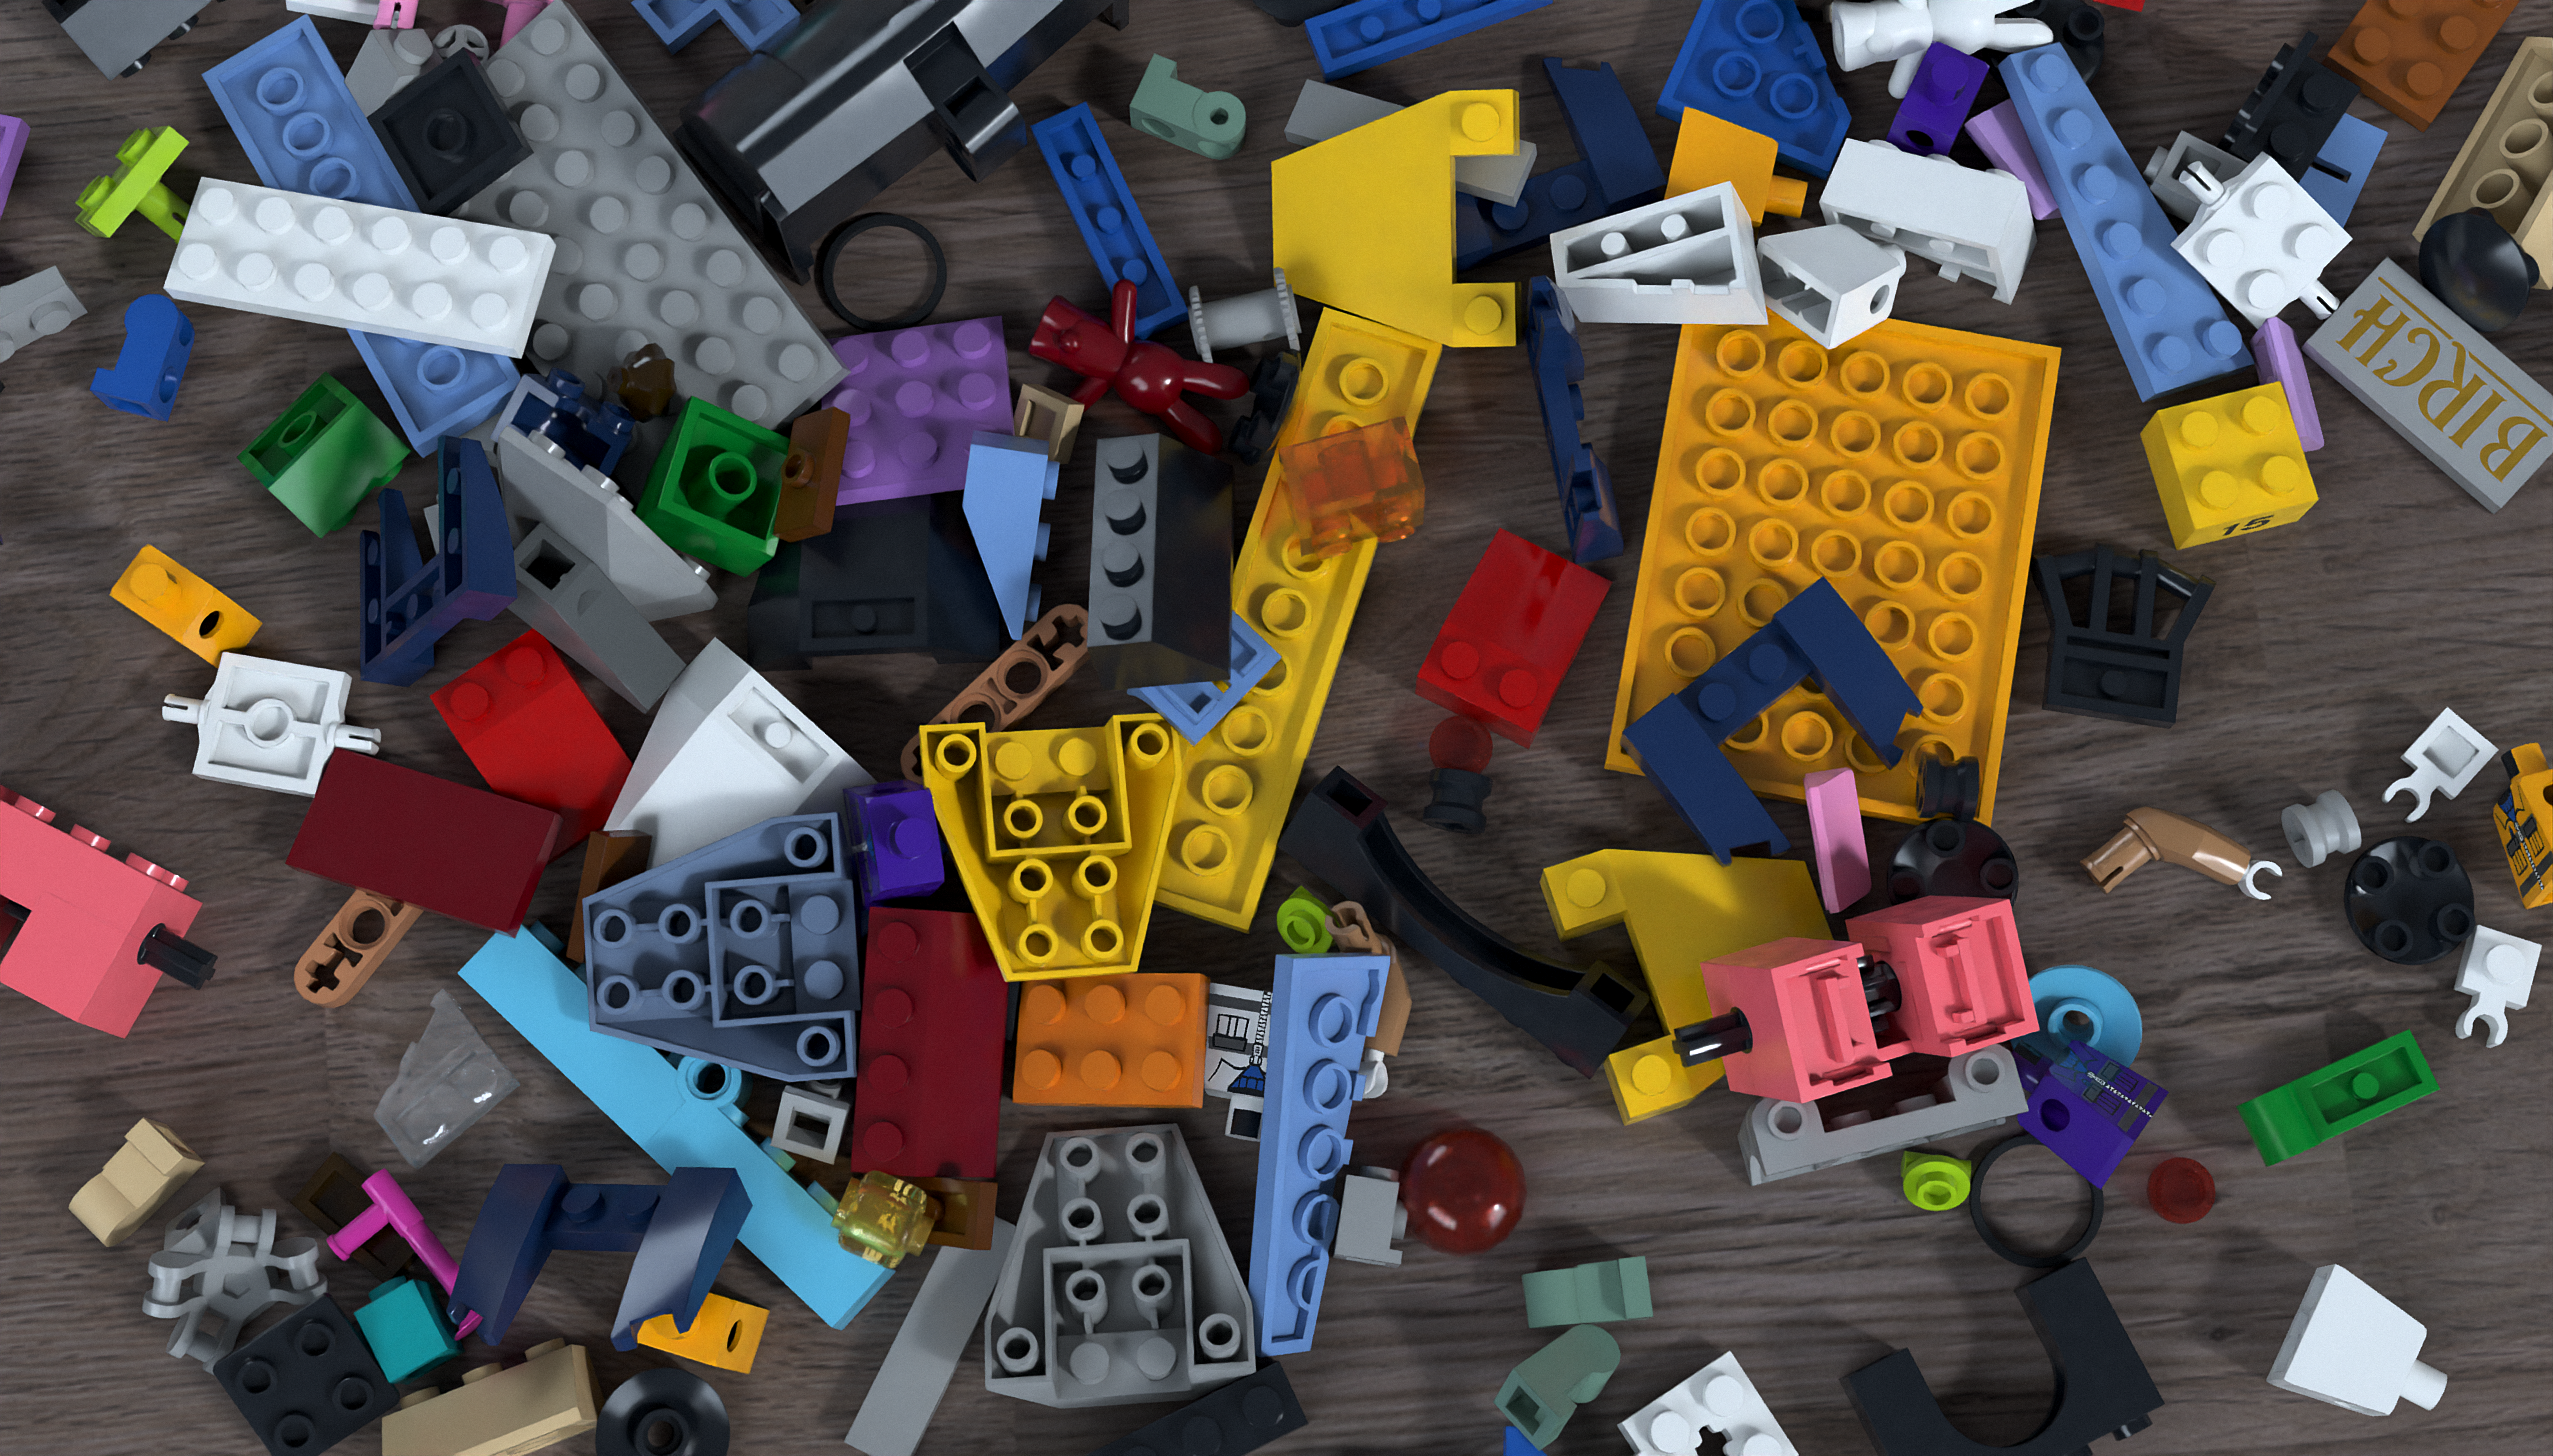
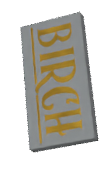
M2388 256L2300 348V350L2493 514L2506 504L2553 453V395Z

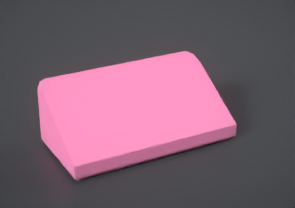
M1848 767L1805 774L1806 778H1803L1825 909L1829 910L1830 914L1841 912L1867 895L1872 886L1854 773Z

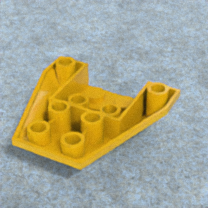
M1159 713L1113 715L1104 727L986 733L985 722L920 725L918 730L923 786L929 787L931 791L937 825L1005 982L1137 972L1182 779L1178 731Z

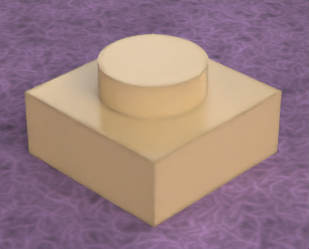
M1023 384L1014 415L1015 436L1049 441L1048 460L1060 462V464H1068L1085 405L1040 384Z

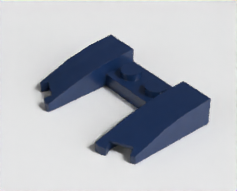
M1559 57L1543 59V70L1581 161L1527 179L1515 207L1481 197L1473 198L1471 194L1456 190L1457 275L1551 242L1550 234L1664 200L1667 188L1666 179L1641 123L1609 62H1601L1600 71L1561 68L1562 58Z
M1546 275L1532 277L1529 283L1523 336L1573 563L1578 565L1623 556L1624 542L1611 479L1606 465L1595 455L1591 442L1582 444L1580 442L1576 421L1584 420L1582 396L1577 383L1567 384L1584 380L1585 362L1572 309L1565 292Z
M441 435L438 438L439 553L425 566L422 563L402 491L384 488L377 499L380 509V535L377 532L362 530L360 534V680L410 687L435 666L433 643L463 618L490 621L518 598L514 550L504 504L481 441L468 438H462L461 440V438Z
M1824 576L1773 614L1771 622L1677 695L1674 693L1670 694L1622 732L1619 744L1722 867L1731 866L1730 849L1767 841L1770 856L1776 857L1785 854L1792 847L1745 781L1719 750V747L1810 677L1884 765L1891 770L1899 763L1904 750L1892 743L1906 712L1919 718L1924 708L1880 645Z
M505 1163L484 1201L465 1247L447 1307V1313L452 1322L458 1325L467 1317L470 1310H473L483 1317L476 1329L481 1340L489 1346H498L552 1250L638 1252L610 1336L616 1351H628L638 1348L637 1334L643 1322L660 1315L673 1314L674 1323L679 1333L688 1332L753 1205L736 1168L676 1167L668 1185L570 1183L560 1164Z

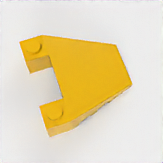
M1514 89L1447 91L1272 161L1273 268L1280 267L1283 269L1286 283L1291 284L1294 294L1450 347H1504L1521 345V282L1457 283L1455 157L1520 156L1519 92ZM1274 276V287H1277V286H1276V281H1275V276Z
M1603 849L1543 869L1539 883L1560 943L1625 922L1665 1036L1610 1054L1603 1063L1624 1126L1684 1107L1726 1075L1722 1057L1685 1068L1682 1066L1680 1054H1675L1671 1040L1676 1039L1674 1029L1713 1018L1700 962L1785 937L1834 940L1805 861L1731 856V866L1722 867L1712 855Z

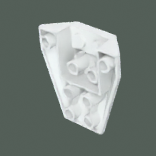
M714 637L669 687L603 831L637 829L652 835L646 871L772 817L839 812L852 857L853 852L842 789L878 784V782L759 673Z

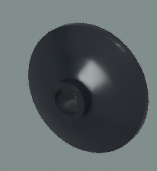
M668 1367L653 1368L639 1372L618 1385L602 1406L595 1428L597 1456H726L730 1442L728 1414L717 1392L706 1381L695 1374ZM657 1421H666L672 1428L671 1438L667 1443L660 1446L651 1444L648 1439L650 1426Z

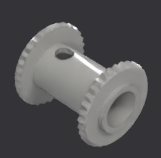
M1273 268L1277 287L1202 303L1198 286H1192L1189 289L1191 304L1188 307L1189 320L1198 356L1202 355L1203 362L1215 363L1213 352L1288 336L1290 349L1294 348L1300 351L1298 333L1302 332L1292 286L1286 283L1282 268Z

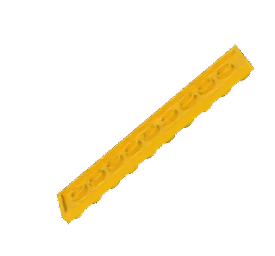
M1327 307L1323 308L1301 373L1296 409L1287 429L1279 438L1233 573L1232 610L1279 653L1282 658L1195 747L1179 733L1182 779L1153 904L1247 934L1250 933L1278 849L1277 844L1284 831L1442 353L1443 344L1387 325ZM1222 680L1211 681L1223 693L1229 688Z

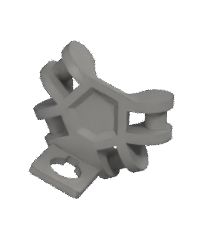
M220 1187L215 1188L170 1220L165 1226L164 1250L152 1254L149 1258L148 1273L154 1277L153 1289L146 1291L142 1304L143 1312L153 1317L176 1318L181 1316L170 1336L166 1353L178 1359L184 1354L192 1356L203 1362L202 1369L214 1375L213 1367L215 1363L233 1351L240 1329L278 1301L288 1302L293 1305H305L321 1294L329 1293L330 1288L326 1276L317 1272L315 1261L320 1256L315 1239L294 1237L273 1242L276 1209L262 1208L260 1216L235 1214V1206L226 1204V1194ZM202 1215L199 1218V1223H197L188 1230L187 1226L197 1217ZM276 1267L288 1270L290 1276L279 1278ZM194 1275L193 1287L181 1286L182 1280ZM205 1311L224 1319L215 1336L199 1330Z

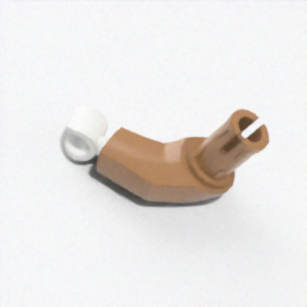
M2147 806L2126 813L2124 815L2126 820L2122 822L2124 829L2101 848L2079 862L2083 870L2089 871L2087 875L2092 882L2106 895L2124 878L2150 859L2154 862L2160 860L2164 863L2182 865L2225 885L2238 883L2239 888L2244 894L2262 900L2270 899L2271 896L2255 889L2252 880L2255 872L2260 868H2264L2267 872L2282 877V871L2278 865L2264 860L2250 861L2251 854L2245 846L2211 826L2177 813Z
M1346 901L1335 905L1331 909L1340 928L1332 916L1326 915L1325 927L1337 943L1340 952H1376L1390 956V967L1375 1037H1365L1363 1049H1366L1364 1062H1360L1358 1074L1367 1076L1362 1098H1376L1386 1091L1388 1085L1387 1070L1382 1062L1384 1055L1397 1057L1409 1018L1412 999L1393 942L1386 935L1374 933L1362 905L1354 901Z

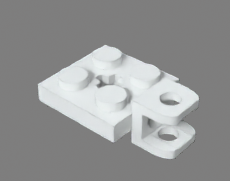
M1731 1351L1724 1353L1617 1424L1635 1453L1631 1456H1698L1695 1448L1702 1443V1438L1698 1431L1703 1426H1706L1712 1433L1721 1431L1727 1441L1723 1446L1725 1456H1799Z

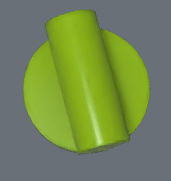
M1302 885L1280 906L1277 912V926L1282 938L1293 950L1300 954L1325 953L1329 948L1337 944L1325 927L1326 915L1332 916L1339 928L1340 925L1331 910Z
M1910 1151L1903 1152L1900 1173L1901 1177H1903L1904 1193L1911 1203L1925 1210L1944 1211L1960 1205L1967 1198L1970 1192V1160L1951 1158L1944 1155H1930Z

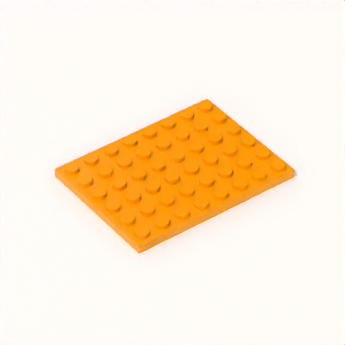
M1767 306L1766 312L1769 325L1681 324L1604 769L1646 776L1619 744L1622 732L1670 694L1674 693L1677 695L1771 622L1773 614L1824 576L1880 645L1924 707L1919 718L1906 712L1892 744L1904 750L1899 763L1889 770L1810 677L1722 744L1719 750L1755 796L1807 805L1803 778H1806L1805 774L1843 767L1851 768L1854 773L1860 815L1912 825H1920L1939 817L1954 816L1952 813H1938L1933 818H1920L1917 816L1916 782L1919 762L1923 752L1937 753L1943 761H1957L1962 756H1975L1979 762V793L1973 820L1979 821L1991 828L2062 348L1887 318L1837 347L1828 350Z

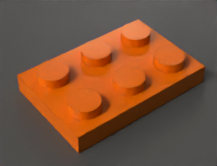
M1127 973L1021 981L1012 1102L1026 1106L1202 1108L1211 977L1201 973Z

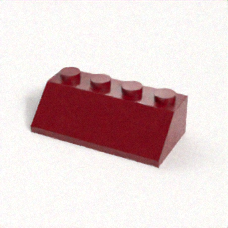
M870 907L850 1172L913 1177H996L1009 982H1005L975 913Z

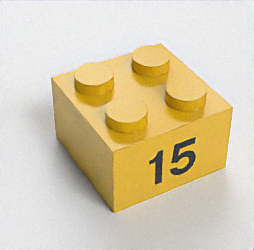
M2280 381L2157 410L2140 433L2176 550L2296 522L2319 500Z

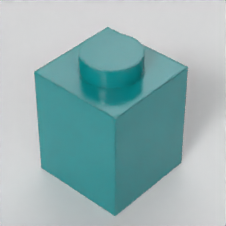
M405 1276L396 1277L373 1289L368 1294L371 1303L353 1312L389 1383L408 1385L466 1352L461 1341L454 1339L457 1333L430 1282L415 1279L407 1282Z

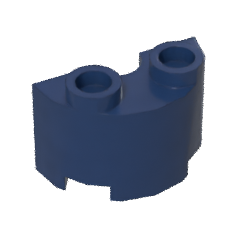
M553 367L547 377L539 374H523L489 438L498 443L499 435L506 425L526 438L532 430H535L562 448L566 453L563 458L573 464L580 472L585 465H589L611 479L633 439L631 431L637 421L630 411L622 406L608 401L601 403L584 393L585 383L574 374Z

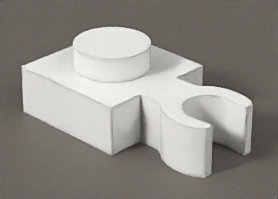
M2447 707L2400 757L2415 771L2408 778L2399 779L2391 784L2384 791L2382 802L2384 804L2388 803L2397 791L2407 790L2411 792L2417 801L2416 808L2404 819L2407 823H2411L2419 819L2426 812L2430 804L2431 793L2436 788L2450 800L2454 799L2499 749Z
M2481 925L2474 927L2473 933L2466 940L2453 989L2472 996L2470 1007L2462 1012L2457 1020L2455 1028L2457 1038L2464 1039L2471 1036L2475 1018H2481L2486 1021L2490 1028L2486 1047L2492 1048L2504 1041L2508 1030L2507 1019L2504 1015L2505 1006L2515 1010L2526 1007L2542 945Z

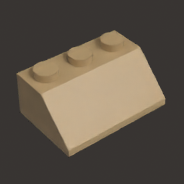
M563 1338L553 1339L525 1351L527 1362L503 1371L501 1362L488 1364L462 1375L465 1384L463 1387L441 1395L438 1386L401 1398L399 1402L402 1410L382 1418V1456H524L596 1428L598 1415L605 1400L587 1347L573 1344L566 1346Z

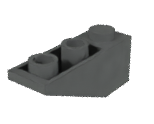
M540 522L514 550L518 598L506 608L646 714L685 670L686 664L592 560L544 523Z

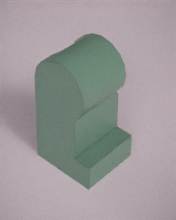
M1154 53L1129 106L1131 127L1211 159H1228L1237 154L1243 147L1246 139V113L1239 98L1223 91L1206 93L1201 89L1179 81L1177 77V62Z
M1645 1256L1581 1264L1572 1268L1521 1275L1529 1329L1646 1320L1653 1317Z
M1592 1324L1577 1325L1513 1368L1493 1403L1540 1451L1557 1439L1576 1409L1577 1405L1575 1403L1590 1402L1600 1394L1620 1362L1621 1353L1619 1346L1612 1335L1603 1328Z

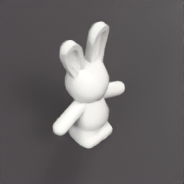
M1834 0L1832 2L1833 47L1839 66L1843 71L1848 72L1876 62L1898 59L1888 83V91L1896 99H1903L1932 41H1939L1968 55L1984 47L2007 53H2018L2050 45L2053 41V33L2048 25L2034 18H1995V14L2035 0H1874L1870 3Z

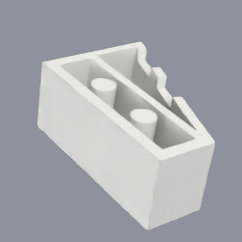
M1847 138L1819 201L1826 225H1846L1877 246L1894 243L1900 247L1903 253L1907 250L1939 263L1942 266L1938 276L1956 283L1960 273L1996 286L1997 288L1992 298L2009 305L2013 301L2037 243L2024 181H2019L2011 173L2000 169H1987L1983 172L1959 166L1954 160L1939 154H1929L1923 157L1902 152L1893 144L1883 140H1870L1866 143Z
M1731 181L1550 234L1556 285L1565 292L1571 309L1580 322L1769 325L1751 217Z

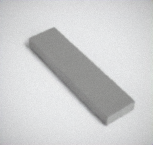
M1307 79L1284 132L1288 142L1310 147L1407 107ZM1520 140V156L1455 157L1456 190L1515 207L1536 159V144Z
M997 1216L994 1217L991 1250L941 1247L844 1440L845 1443L870 1456H914L993 1297L1016 1228L1015 1225Z

